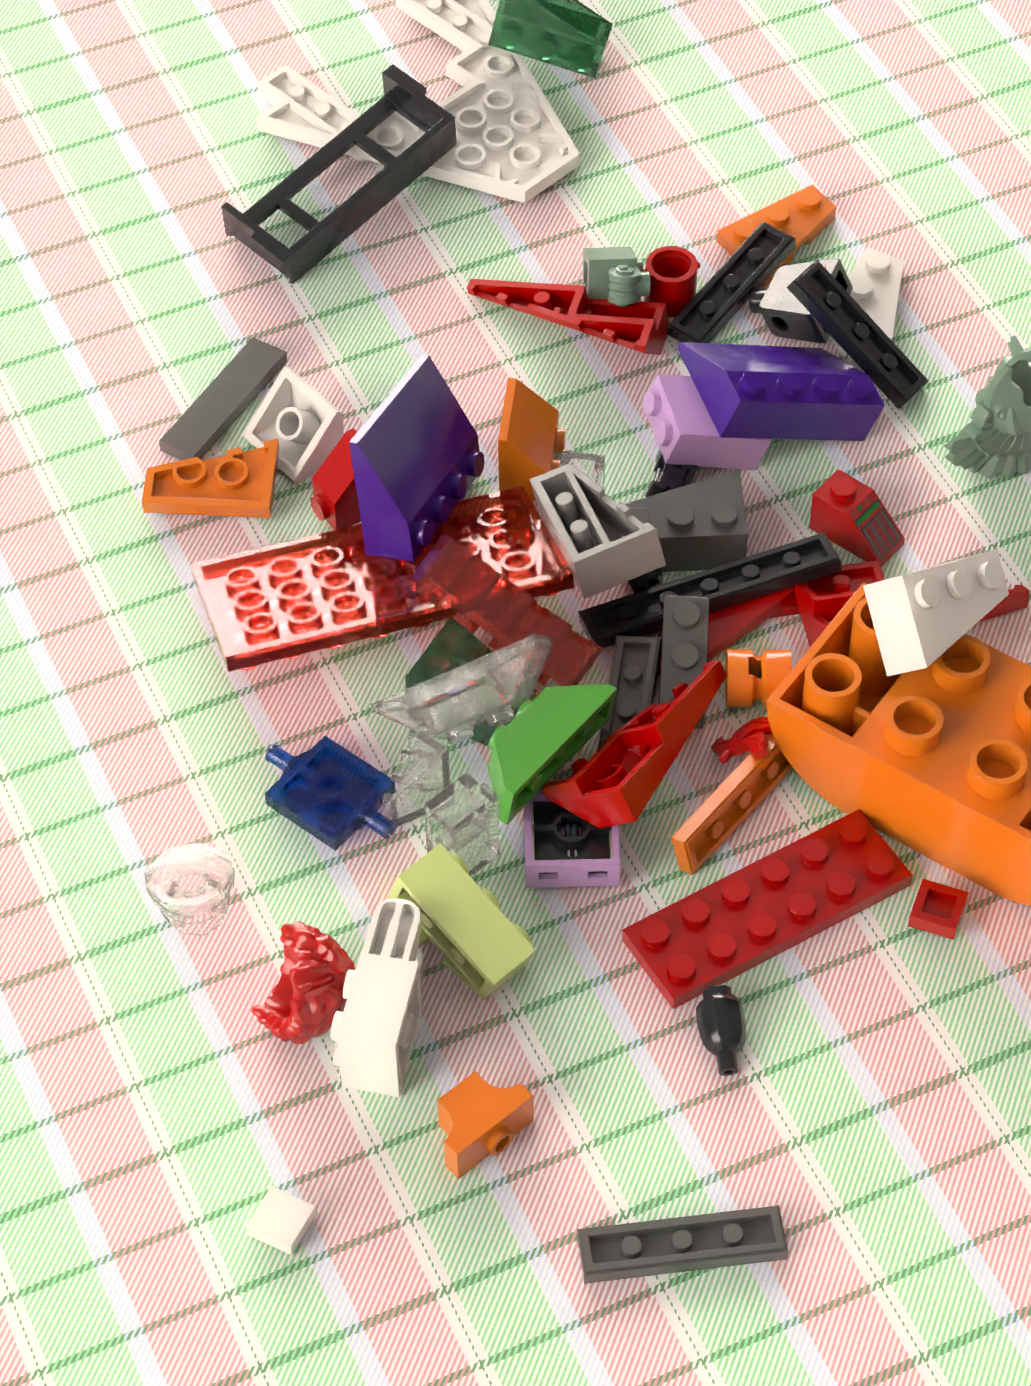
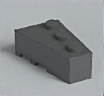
M740 469L625 504L630 508L631 514L643 524L648 522L657 529L666 566L661 567L662 572L708 570L746 557L748 531Z

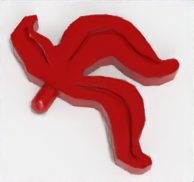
M762 716L747 722L737 729L729 740H724L721 736L713 743L711 750L719 757V761L722 764L727 763L731 757L741 755L747 751H750L754 759L765 757L769 754L766 749L768 739L765 735L772 734L768 717Z

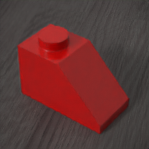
M354 428L345 432L312 477L314 497L310 499L312 509L318 519L321 521L326 520L336 533L361 522L349 442L357 433Z

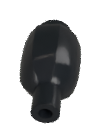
M714 985L704 989L702 992L703 1000L696 1007L697 1025L704 1047L708 1052L717 1057L719 1074L730 1076L738 1073L736 1054L744 1047L746 1042L744 1009L740 1000L735 995H732L731 987L727 985Z

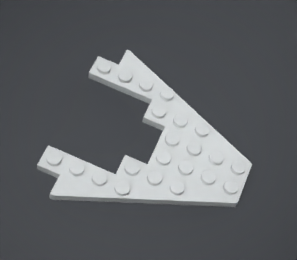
M396 0L397 8L464 51L446 63V76L463 87L438 103L439 106L455 116L457 145L422 174L423 176L526 203L580 166V153L488 0ZM286 64L257 82L258 93L274 104V106L256 117L257 129L262 132L322 148L359 117L357 113ZM395 111L366 136L397 157L425 132ZM356 145L345 153L357 161L368 160L379 163Z

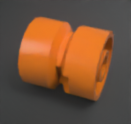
M727 649L725 672L727 674L725 678L726 707L751 708L755 701H761L763 706L767 708L768 698L792 670L791 650L765 649L761 656H756L752 649Z

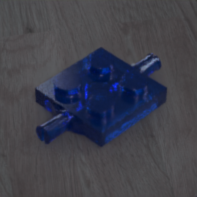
M324 736L310 750L296 757L277 744H273L272 749L269 748L266 752L265 760L283 771L280 779L265 793L266 805L336 851L357 830L365 826L382 836L383 839H389L390 835H393L395 832L396 822L391 821L378 812V809L396 792L395 781L327 736Z

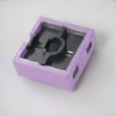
M541 789L524 806L526 888L620 886L619 825L599 829L547 799Z

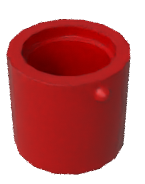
M664 246L652 251L646 259L645 269L642 270V272H649L650 295L644 296V302L666 303L668 317H676L696 295L697 269L700 268L701 264L697 262L694 254L678 246Z

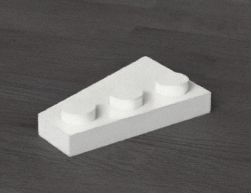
M868 247L848 275L853 286L850 296L892 340L904 260ZM830 335L828 339L835 341Z

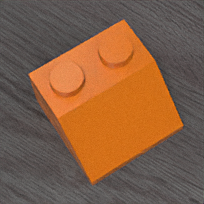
M508 378L498 437L499 498L536 501L529 479L562 466V460H557L556 455L564 454L566 429L559 428V411L518 379Z

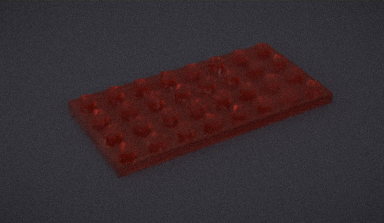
M524 486L460 500L451 511L448 520L442 523L433 535L430 544L424 547L414 562L366 555L362 524L190 564L193 580L228 672L239 669L248 670L259 664L280 659H294L301 654L325 648H339L346 643L366 638H380L391 632L412 627H425L432 622L453 617H467L474 612L498 606L508 607L519 601L540 596H553L560 591L575 588L573 572Z

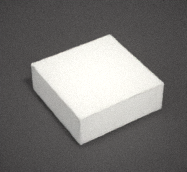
M271 1186L246 1226L247 1235L292 1255L317 1215L316 1206Z

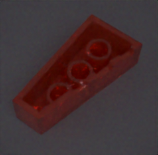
M442 534L411 576V578L421 584L417 593L437 608L444 601L457 611L452 619L472 634H475L478 628L490 635L492 639L488 646L506 659L510 660L514 654L527 663L523 671L541 685L545 686L549 680L558 686L578 685L604 649L591 639L589 640L572 630V625L547 608H542L523 589L509 580L506 581L497 570L453 538Z

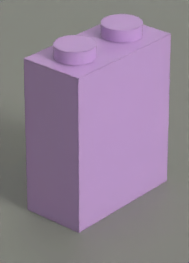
M657 374L650 390L646 391L643 397V412L648 417L654 433L655 443L659 446L666 464L756 470L772 441L771 439L720 437L691 376Z

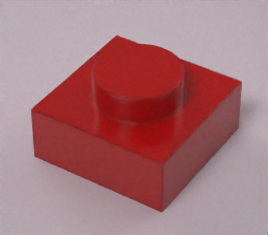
M922 879L909 916L908 926L954 940L967 904L969 892Z

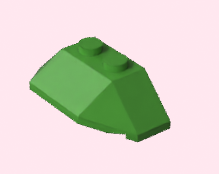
M611 684L546 687L534 700H525L518 709L515 718L507 726L502 724L495 730L488 745L489 749L492 750L488 773L500 821L508 825L541 788L610 720L617 692L616 687Z

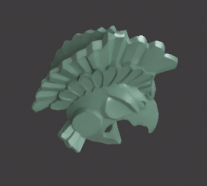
M1016 335L1011 336V341L1007 342L1011 354L1000 362L994 376L988 377L986 387L976 394V408L970 416L973 421L962 429L961 434L944 445L949 450L945 458L953 465L961 466L964 470L969 469L973 474L979 471L980 474L989 479L997 473L1010 477L1015 473L1026 474L1031 469V367L1029 365L1031 363V347L1024 350Z

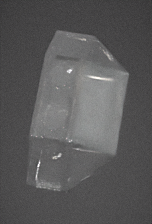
M533 634L455 669L376 701L371 706L374 713L429 738L447 739L448 744L461 742L474 735L472 728L487 722L489 727H494L515 718L514 711L518 710L523 702L530 699L552 647L551 641L547 636Z

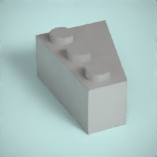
M571 463L529 479L540 515L584 599L666 566L657 529L650 523L643 524L631 514L630 508L622 502L617 504L605 494L604 488Z

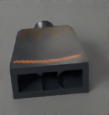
M840 259L820 260L819 262L850 294L853 286ZM813 262L782 266L777 269L768 289H753L750 292L749 308L751 312L762 314L773 335L814 343L827 342L830 334L787 289V286Z

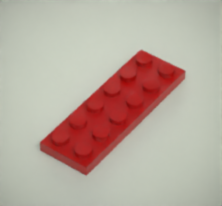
M858 809L622 929V941L672 1009H675L702 995L704 989L714 985H721L911 886L913 874Z

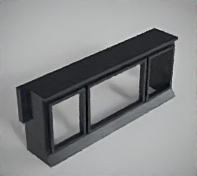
M394 64L382 72L384 96L248 210L241 213L228 202L221 206L226 236L237 238L288 277L291 284L300 279L457 145L455 116L425 96L427 93L426 87ZM395 111L425 132L397 157L366 136ZM354 145L385 166L321 222L290 200ZM278 209L309 231L290 248L259 226Z

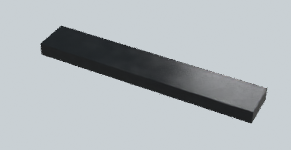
M823 532L578 611L579 621L594 651L615 645L616 636L639 637L661 630L664 595L709 597L710 614L793 587L795 584L806 583L841 571V559Z

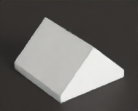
M284 366L243 433V436L256 448L264 447V442L278 439L280 450L277 467L292 481L300 483L318 471L344 435L342 412L294 370Z

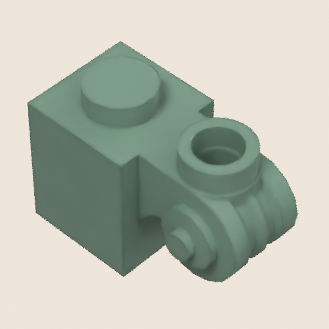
M631 247L583 248L582 286H586L588 299L608 298L610 303L625 307L637 303L642 296L650 295L649 272H642L643 262L642 260H637Z

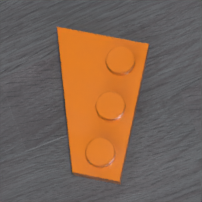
M812 184L719 229L717 232V243L732 256L764 221L796 239V248L779 265V267L785 266L793 260L794 253L803 244H809L835 219L836 206ZM773 273L762 284L764 288L772 281Z

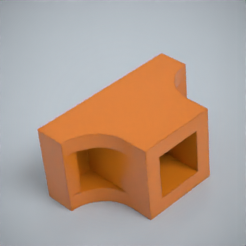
M474 1071L437 1099L438 1125L449 1135L444 1141L445 1166L459 1179L490 1154L495 1156L502 1153L511 1144L514 1136L534 1121V1096L521 1083L509 1088L494 1087Z

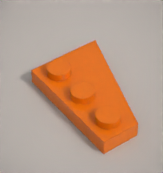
M279 440L264 442V447L242 452L241 447L225 450L226 456L208 460L194 457L147 468L142 497L143 512L271 518L280 450Z

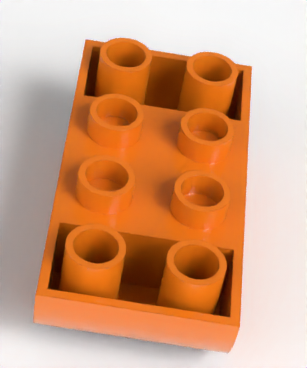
M863 582L767 700L768 721L780 750L799 776L821 797L840 811L850 814L859 809L879 832L1000 897L1031 906V666L983 643L973 636L964 634L927 668L887 676L863 588L867 584Z

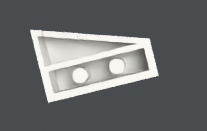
M997 549L863 586L887 676L927 668L1009 595Z

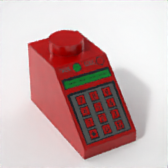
M838 469L813 493L809 528L818 534L824 532L828 540L865 562L879 560L882 567L904 545V536L874 489Z

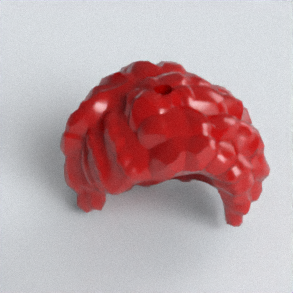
M297 921L292 924H283L280 928L282 932L280 940L284 943L283 953L285 957L284 963L280 966V980L272 989V996L266 998L265 1006L255 1005L252 1007L251 1012L258 1018L260 1024L271 1030L273 1036H276L283 1042L290 1040L294 1044H303L313 1037H319L327 1033L331 1029L335 1012L344 1011L347 999L343 998L345 977L349 969H356L354 961L349 958L347 952L340 947L335 939L328 934L322 933L318 928Z

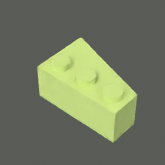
M440 843L397 877L386 900L394 898L403 899L414 903L419 908L421 917L419 943L423 945L428 940L434 943L446 955L442 959L443 964L485 1000L522 970L536 950L532 946V940L526 930L517 923L512 924L502 913L500 904L494 894L487 888H480L470 877L468 868L461 857L454 852L449 853Z

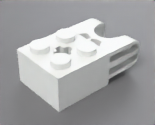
M394 898L381 901L376 906L356 970L349 969L346 974L343 987V998L347 999L343 1012H335L331 1026V1040L337 1041L333 1062L334 1066L340 1067L342 1087L400 1097L422 1017L420 983L424 964L422 950L418 948L421 934V917L419 908L410 901Z

